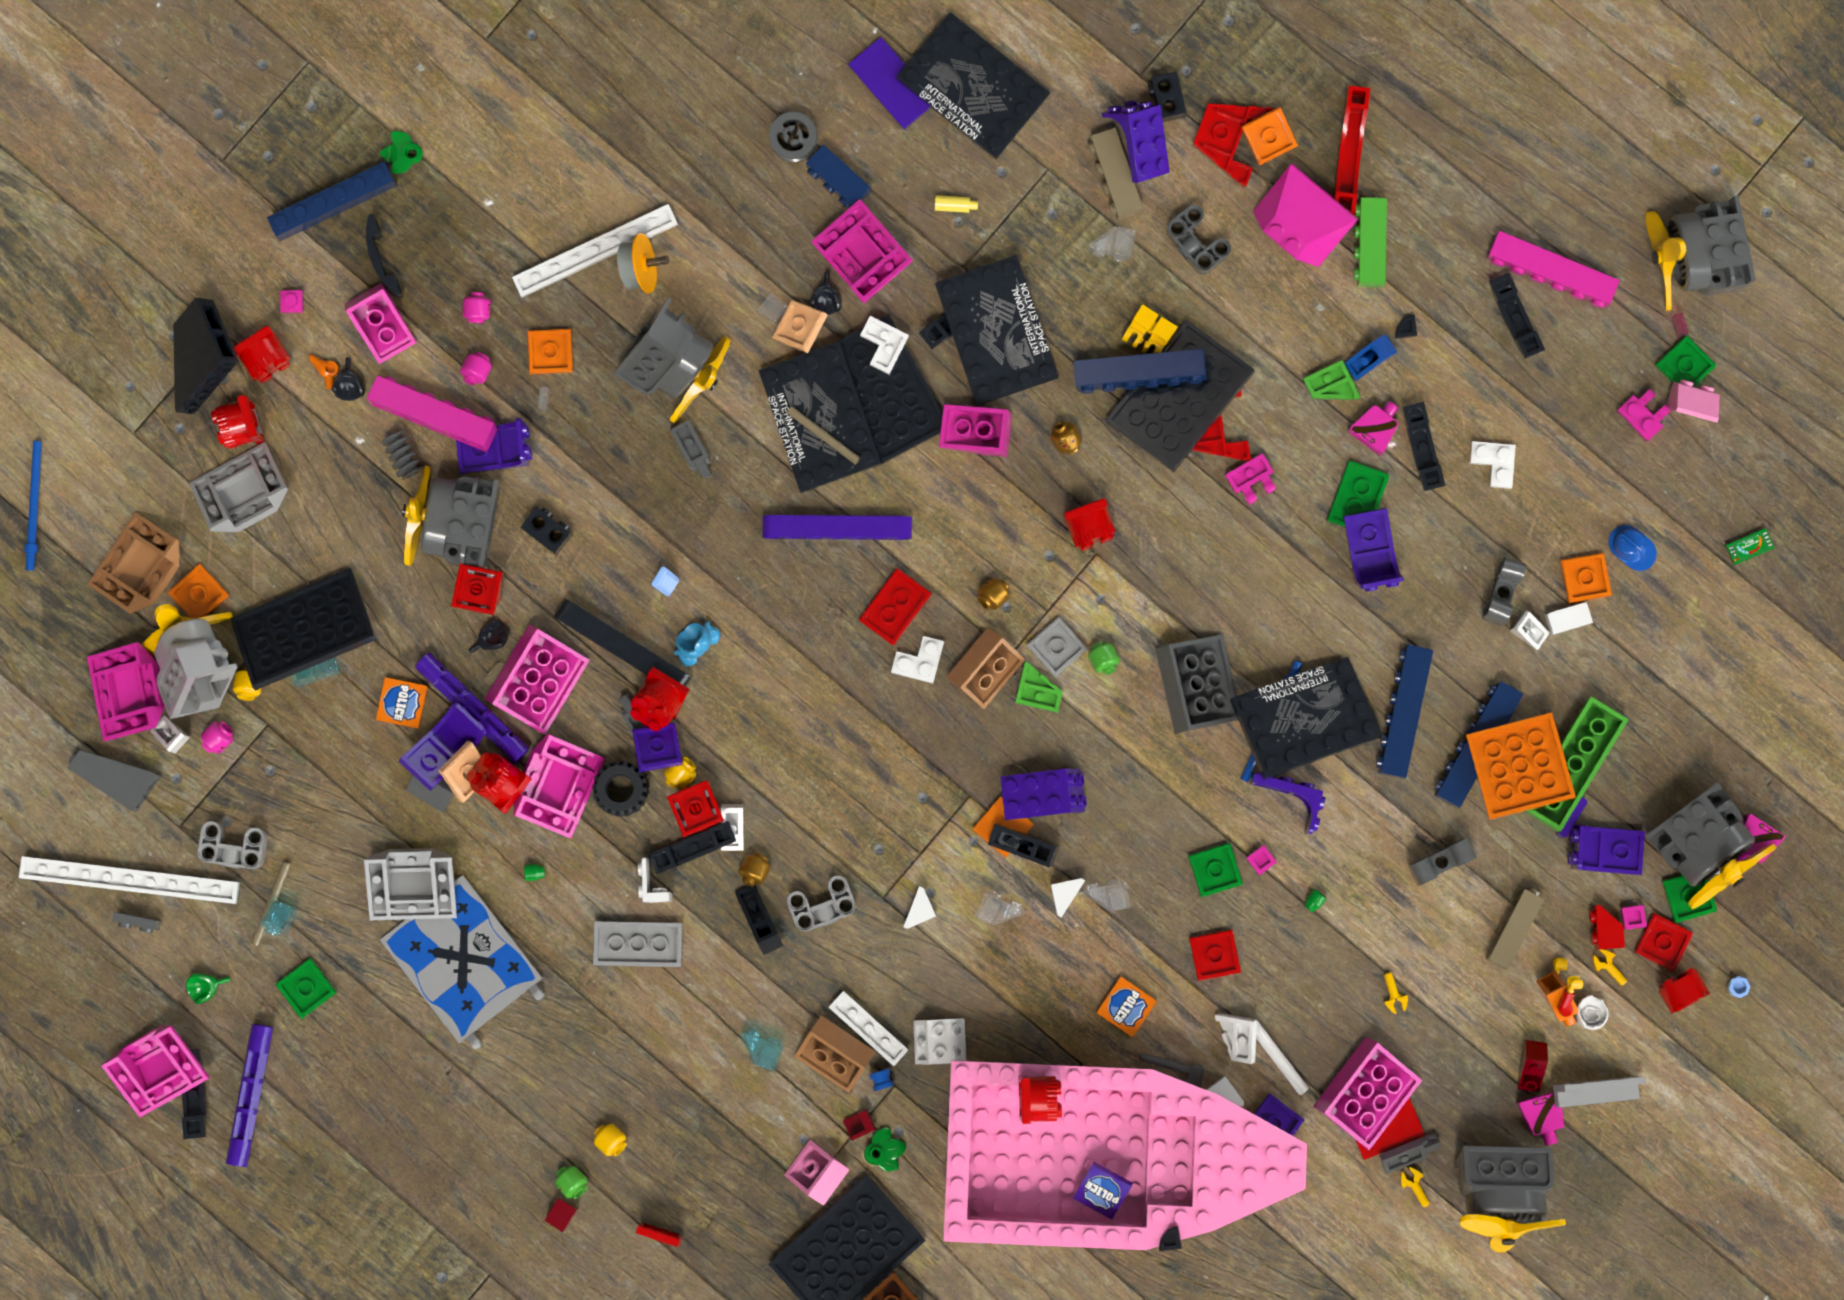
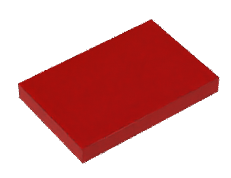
M897 568L858 621L894 646L932 593Z
M1410 1098L1370 1150L1356 1141L1363 1160L1425 1136Z

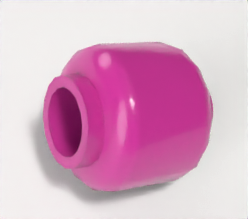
M471 292V296L463 298L462 316L467 319V322L484 323V320L490 318L491 300L484 297V293Z
M474 352V354L466 356L460 368L464 382L475 386V384H483L492 369V365L489 362L490 359L486 355Z
M222 721L212 722L201 733V745L204 750L209 753H222L233 742L234 733L232 728Z

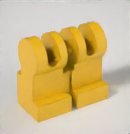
M1142 304L1122 340L1127 343L1133 334L1137 335L1132 345L1136 349L1143 342V337L1147 332L1151 337L1148 341L1144 342V348L1141 352L1146 354L1148 349L1154 346L1155 350L1153 353H1161L1178 327L1162 316L1157 323L1156 320L1159 314Z

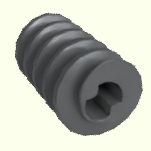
M404 431L394 433L381 442L383 446H388L385 452L391 454L389 461L395 462L392 467L398 470L396 476L403 477L402 480L413 477L423 470V467L416 468V465L420 462L419 459L412 460L416 452L408 451L413 445L405 444L409 436H401Z

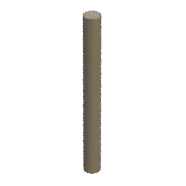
M793 406L788 409L787 414L855 465L860 460L858 455Z
M283 861L251 944L260 945L291 867V864Z

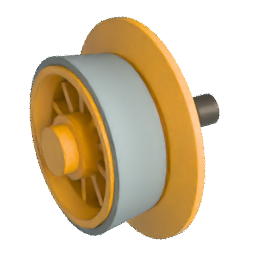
M638 233L635 235L633 242L621 243L617 252L618 271L624 286L628 290L641 287L645 293H652L657 283V266L669 264L668 255L655 257L647 236L643 233Z

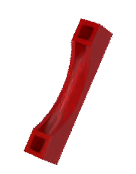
M1349 85L1345 98L1333 198L1355 216L1360 158L1371 88Z

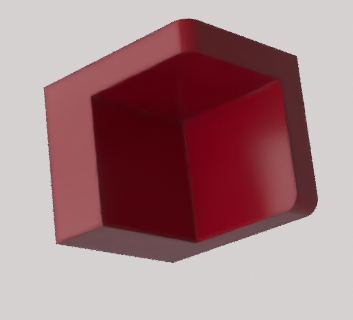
M867 1109L843 1120L851 1141L875 1130Z
M557 1199L544 1221L564 1232L579 1208L573 1207L561 1199Z

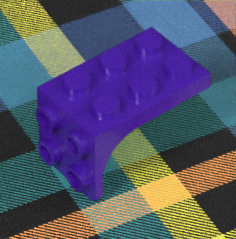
M1133 100L1124 102V106H1110L1108 111L1102 112V117L1116 120L1125 133L1132 182L1139 183L1170 173L1161 105L1151 104V101L1137 104V101Z
M516 418V421L512 423L496 425L498 431L487 452L456 440L460 474L530 466L529 460H532V450L526 440L530 438L529 426L521 418Z
M1387 508L1343 516L1355 584L1360 589L1368 592L1377 590V586L1395 587L1399 585V582L1404 581L1395 557Z
M455 702L441 721L407 751L398 762L431 791L444 779L438 770L467 741L472 742L477 749L486 734V729L480 721L475 720L468 713L464 706Z
M1058 769L1000 777L1005 820L1085 812L1087 800L1083 794L1084 775L1080 769Z
M1260 771L1257 774H1253L1249 784L1299 798L1305 804L1308 812L1305 834L1311 835L1318 830L1320 818H1317L1318 811L1323 810L1326 797L1322 796L1323 791L1314 789L1315 785L1302 782L1300 785L1294 784V779L1283 776L1279 777V779L1268 778L1264 780Z
M1581 824L1575 825L1569 833V843H1572V852H1568L1567 863L1571 865V870L1642 875L1645 831L1598 828Z

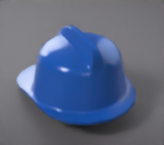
M1622 525L1611 532L1608 542L1609 548L1629 568L1643 571L1649 569L1654 564L1657 556L1655 545L1638 529L1630 525Z

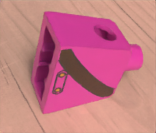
M1390 401L1386 403L1382 410L1374 405L1347 432L1381 456L1399 424L1392 418L1399 408Z
M1746 814L1743 818V823L1754 836L1755 842L1736 860L1746 859L1772 843L1777 847L1786 836L1752 814ZM1770 854L1759 860L1757 863L1764 862Z
M1554 1092L1516 1102L1531 1135L1542 1134L1545 1146L1558 1143L1554 1130L1563 1128L1564 1121L1562 1107H1555Z

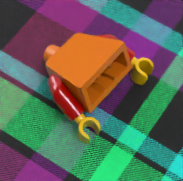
M1555 958L1553 960L1554 971L1536 980V983L1558 1021H1563L1565 1026H1571L1577 1022L1575 1014L1579 1012L1573 1000L1575 995L1574 989H1582L1583 981L1579 980L1580 976H1570L1567 978L1566 986L1561 979L1559 970H1567L1568 962L1565 958Z

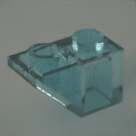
M334 657L291 675L294 686L301 688L338 675L340 672Z
M274 901L260 925L266 927L265 932L274 936L288 934L298 909L282 902Z
M748 1029L747 1032L743 1031L741 1038L753 1064L775 1072L784 1046L780 1045L781 1040L770 1036L768 1040L760 1037L761 1033Z

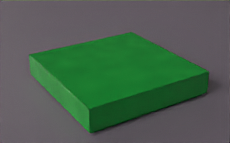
M1687 335L1655 365L1672 384L1673 381L1680 383L1682 379L1693 382V387H1696L1717 366Z
M1230 843L1188 856L1201 898L1243 885Z
M1682 875L1662 881L1674 923L1717 912L1713 897L1694 909L1688 904L1691 898L1709 882L1708 879L1694 887L1690 886Z
M312 958L306 960L275 984L300 1019L305 1018L337 993Z

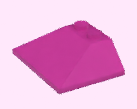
M1293 163L1290 164L1253 211L1265 234L1295 259L1316 267L1323 263L1358 220Z
M861 199L811 241L863 303L868 301L913 262L911 257Z
M139 642L88 656L87 661L103 742L156 728L165 705L157 686L158 663Z
M547 734L532 750L523 770L532 780L515 801L513 815L571 839L592 791L595 775H598V771L602 768L605 758Z
M172 1025L156 1027L125 1045L101 1065L139 1118L209 1079V1075Z

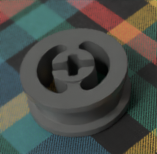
M787 112L780 115L772 123L769 132L773 151L779 158L787 162H801L807 159L815 151L818 142L815 125L810 118L799 112ZM791 123L801 124L808 130L809 137L805 139L801 129L799 128L797 131L794 125L787 128L784 127ZM797 131L798 139L792 140L791 148L796 149L800 146L803 148L798 151H788L782 148L778 142L779 136H783L788 146L790 143L789 135L793 136Z

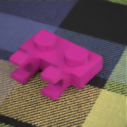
M1651 389L1639 399L1633 395L1617 410L1646 442L1664 427L1660 421L1671 411L1664 405L1652 415L1645 407L1656 396Z
M1263 453L1225 475L1235 494L1242 492L1248 505L1257 501V497L1250 486L1261 481L1267 494L1276 489L1269 477L1274 471Z

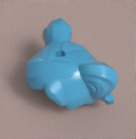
M707 621L704 625L692 623L677 636L676 645L678 649L673 653L679 656L683 665L693 666L696 664L697 658L702 656L709 649L710 645L718 643L720 632L718 628L711 626L710 622Z

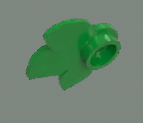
M400 131L391 132L393 144L380 151V155L384 160L393 163L391 172L395 174L405 173L412 164H417L423 157L422 148L418 144L413 143L408 134ZM416 151V155L409 157V152Z
M885 1127L873 1134L872 1143L864 1150V1158L869 1164L878 1165L883 1171L892 1172L899 1169L896 1158L905 1152L907 1146L901 1140L891 1139V1130L889 1127ZM873 1150L878 1151L879 1156L877 1158L872 1156Z

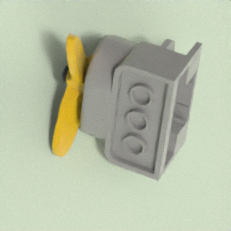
M163 604L158 606L154 614L160 629L152 633L141 645L152 657L156 658L160 671L157 676V686L169 718L173 719L219 708L237 669L236 663L229 665L227 660L228 651L222 647L220 640H216L210 625L229 620L233 617V614L227 612L201 618H188L180 616L178 610L171 605Z

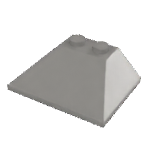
M266 442L189 483L210 531L240 532L277 512L288 491Z
M435 848L389 849L364 858L370 920L457 918L451 855Z

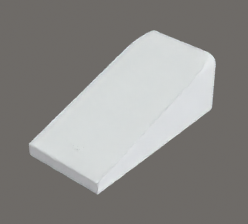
M1587 602L1545 614L1551 636L1593 623Z
M722 804L721 814L724 821L721 824L727 821L730 822L737 841L721 848V850H743V804Z

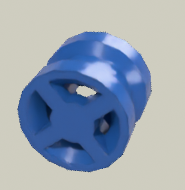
M889 1068L869 1074L870 1079L874 1083V1091L894 1086V1082L889 1076L891 1073Z

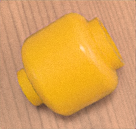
M246 667L235 673L233 692L237 695V698L251 701L261 694V688L258 690L252 688Z
M682 757L683 765L665 768V782L669 787L685 789L696 777V766L687 757Z
M614 1124L601 1125L594 1132V1145L605 1156H618L627 1145L625 1134Z

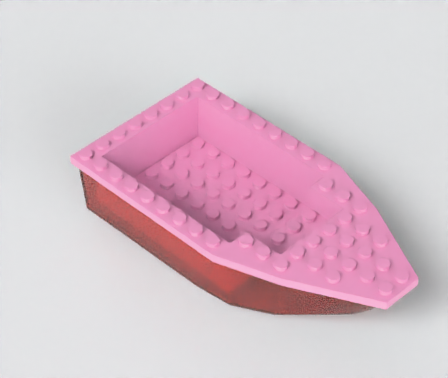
M951 1061L944 1241L1129 1250L1152 1249L1159 1247L1161 1238L1172 1227L1179 1225L1181 1240L1219 1229L1305 1190L1307 1144L1218 1094L1153 1069ZM1019 1075H1027L1028 1077L1056 1076V1080L1061 1081V1095H1057V1099L1062 1104V1118H1057V1121L1023 1124L1019 1119ZM1093 1162L1133 1183L1112 1220L1073 1199Z

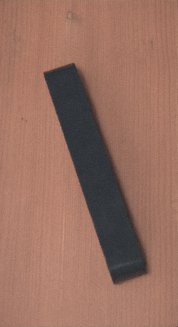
M566 598L553 616L645 675H648L651 668L654 667L684 686H687L692 678Z

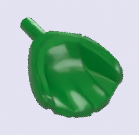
M193 973L186 981L187 993L195 1004H203L213 998L217 991V985L230 982V978L228 976L216 980L214 976L208 974Z

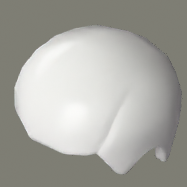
M1589 995L1581 999L1577 1004L1579 1012L1575 1014V1017L1583 1028L1597 1030L1605 1025L1608 1020V1008L1602 999Z

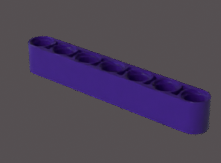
M762 516V538L912 539V517Z

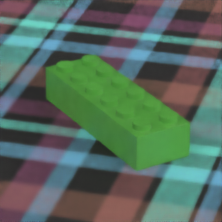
M1593 697L1586 698L1560 741L1576 798L1523 812L1553 831L1561 832L1629 719Z

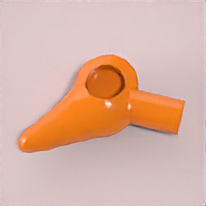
M312 354L309 355L310 362L321 377L325 378L326 390H331L334 382L333 377L339 372L338 364L334 361L320 359Z

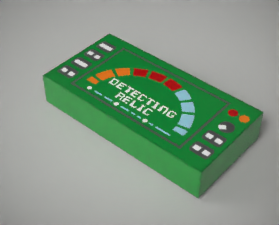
M1766 528L1725 545L1733 565H1737L1775 548Z

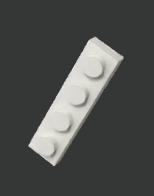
M844 991L829 1006L835 1014L893 1066L908 1051L900 1041Z

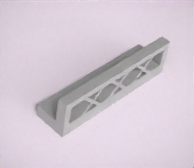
M1626 1077L1553 1085L1555 1107L1640 1099L1638 1084H1646L1645 1077Z

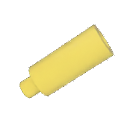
M936 195L935 211L969 213V209L978 210V201H970V197Z

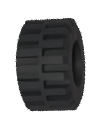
M614 761V763L606 764L603 769L601 768L598 771V775H595L594 785L592 784L593 797L597 805L606 813L618 817L630 816L634 812H638L646 803L645 800L649 794V784L647 783L646 776L643 772H639V768L625 761ZM617 776H625L633 783V794L624 802L614 801L608 793L609 783Z

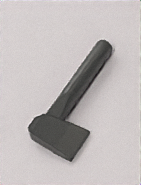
M1145 1053L1140 1054L1139 1060L1141 1062L1189 1074L1186 1082L1200 1088L1202 1087L1204 1073L1202 1065L1194 1064L1190 1066Z

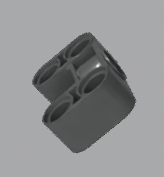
M1191 205L1169 222L1167 236L1198 274L1206 275L1229 257L1231 244L1226 239L1221 238L1215 240L1208 247L1206 245L1203 246L1193 233L1201 225L1204 211L1200 206ZM1196 212L1200 219L1191 221L1188 214ZM1178 225L1182 228L1183 232L1181 234H1174L1171 231V227ZM1218 245L1224 246L1226 253L1223 255L1218 254L1215 251V247ZM1200 259H1207L1210 266L1202 268L1199 266L1198 261Z
M1507 557L1500 562L1491 595L1482 616L1483 620L1500 626L1507 624L1513 609L1511 601L1516 586L1523 578L1526 569L1525 563ZM1499 588L1507 591V598L1498 596L1497 591Z
M1463 838L1447 846V848L1407 867L1416 885L1421 886L1437 878V875L1455 866H1461L1477 858L1468 838ZM1438 856L1445 858V867L1439 868L1436 866L1435 860Z

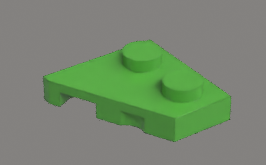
M1343 360L1303 378V382L1312 399L1358 400L1361 398Z
M1025 662L1015 703L1058 713L1063 691L1032 667L1031 664Z

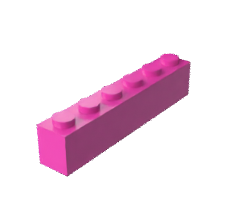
M1501 231L1496 234L1487 259L1491 260L1490 263L1495 266L1503 267L1504 265L1511 268L1510 271L1517 275L1526 274L1536 283L1542 284L1545 282L1550 284L1551 288L1556 291H1567L1571 293L1573 298L1583 300L1584 298L1591 301V305L1601 309L1603 307L1607 308L1611 304L1620 282L1616 278Z
M377 375L366 398L370 405L484 452L488 451L498 431L493 419L484 415L478 417L470 409L463 407L461 410L448 400L441 402L428 392L422 394L417 392L416 388L411 385L404 384L402 386L389 376L382 378Z

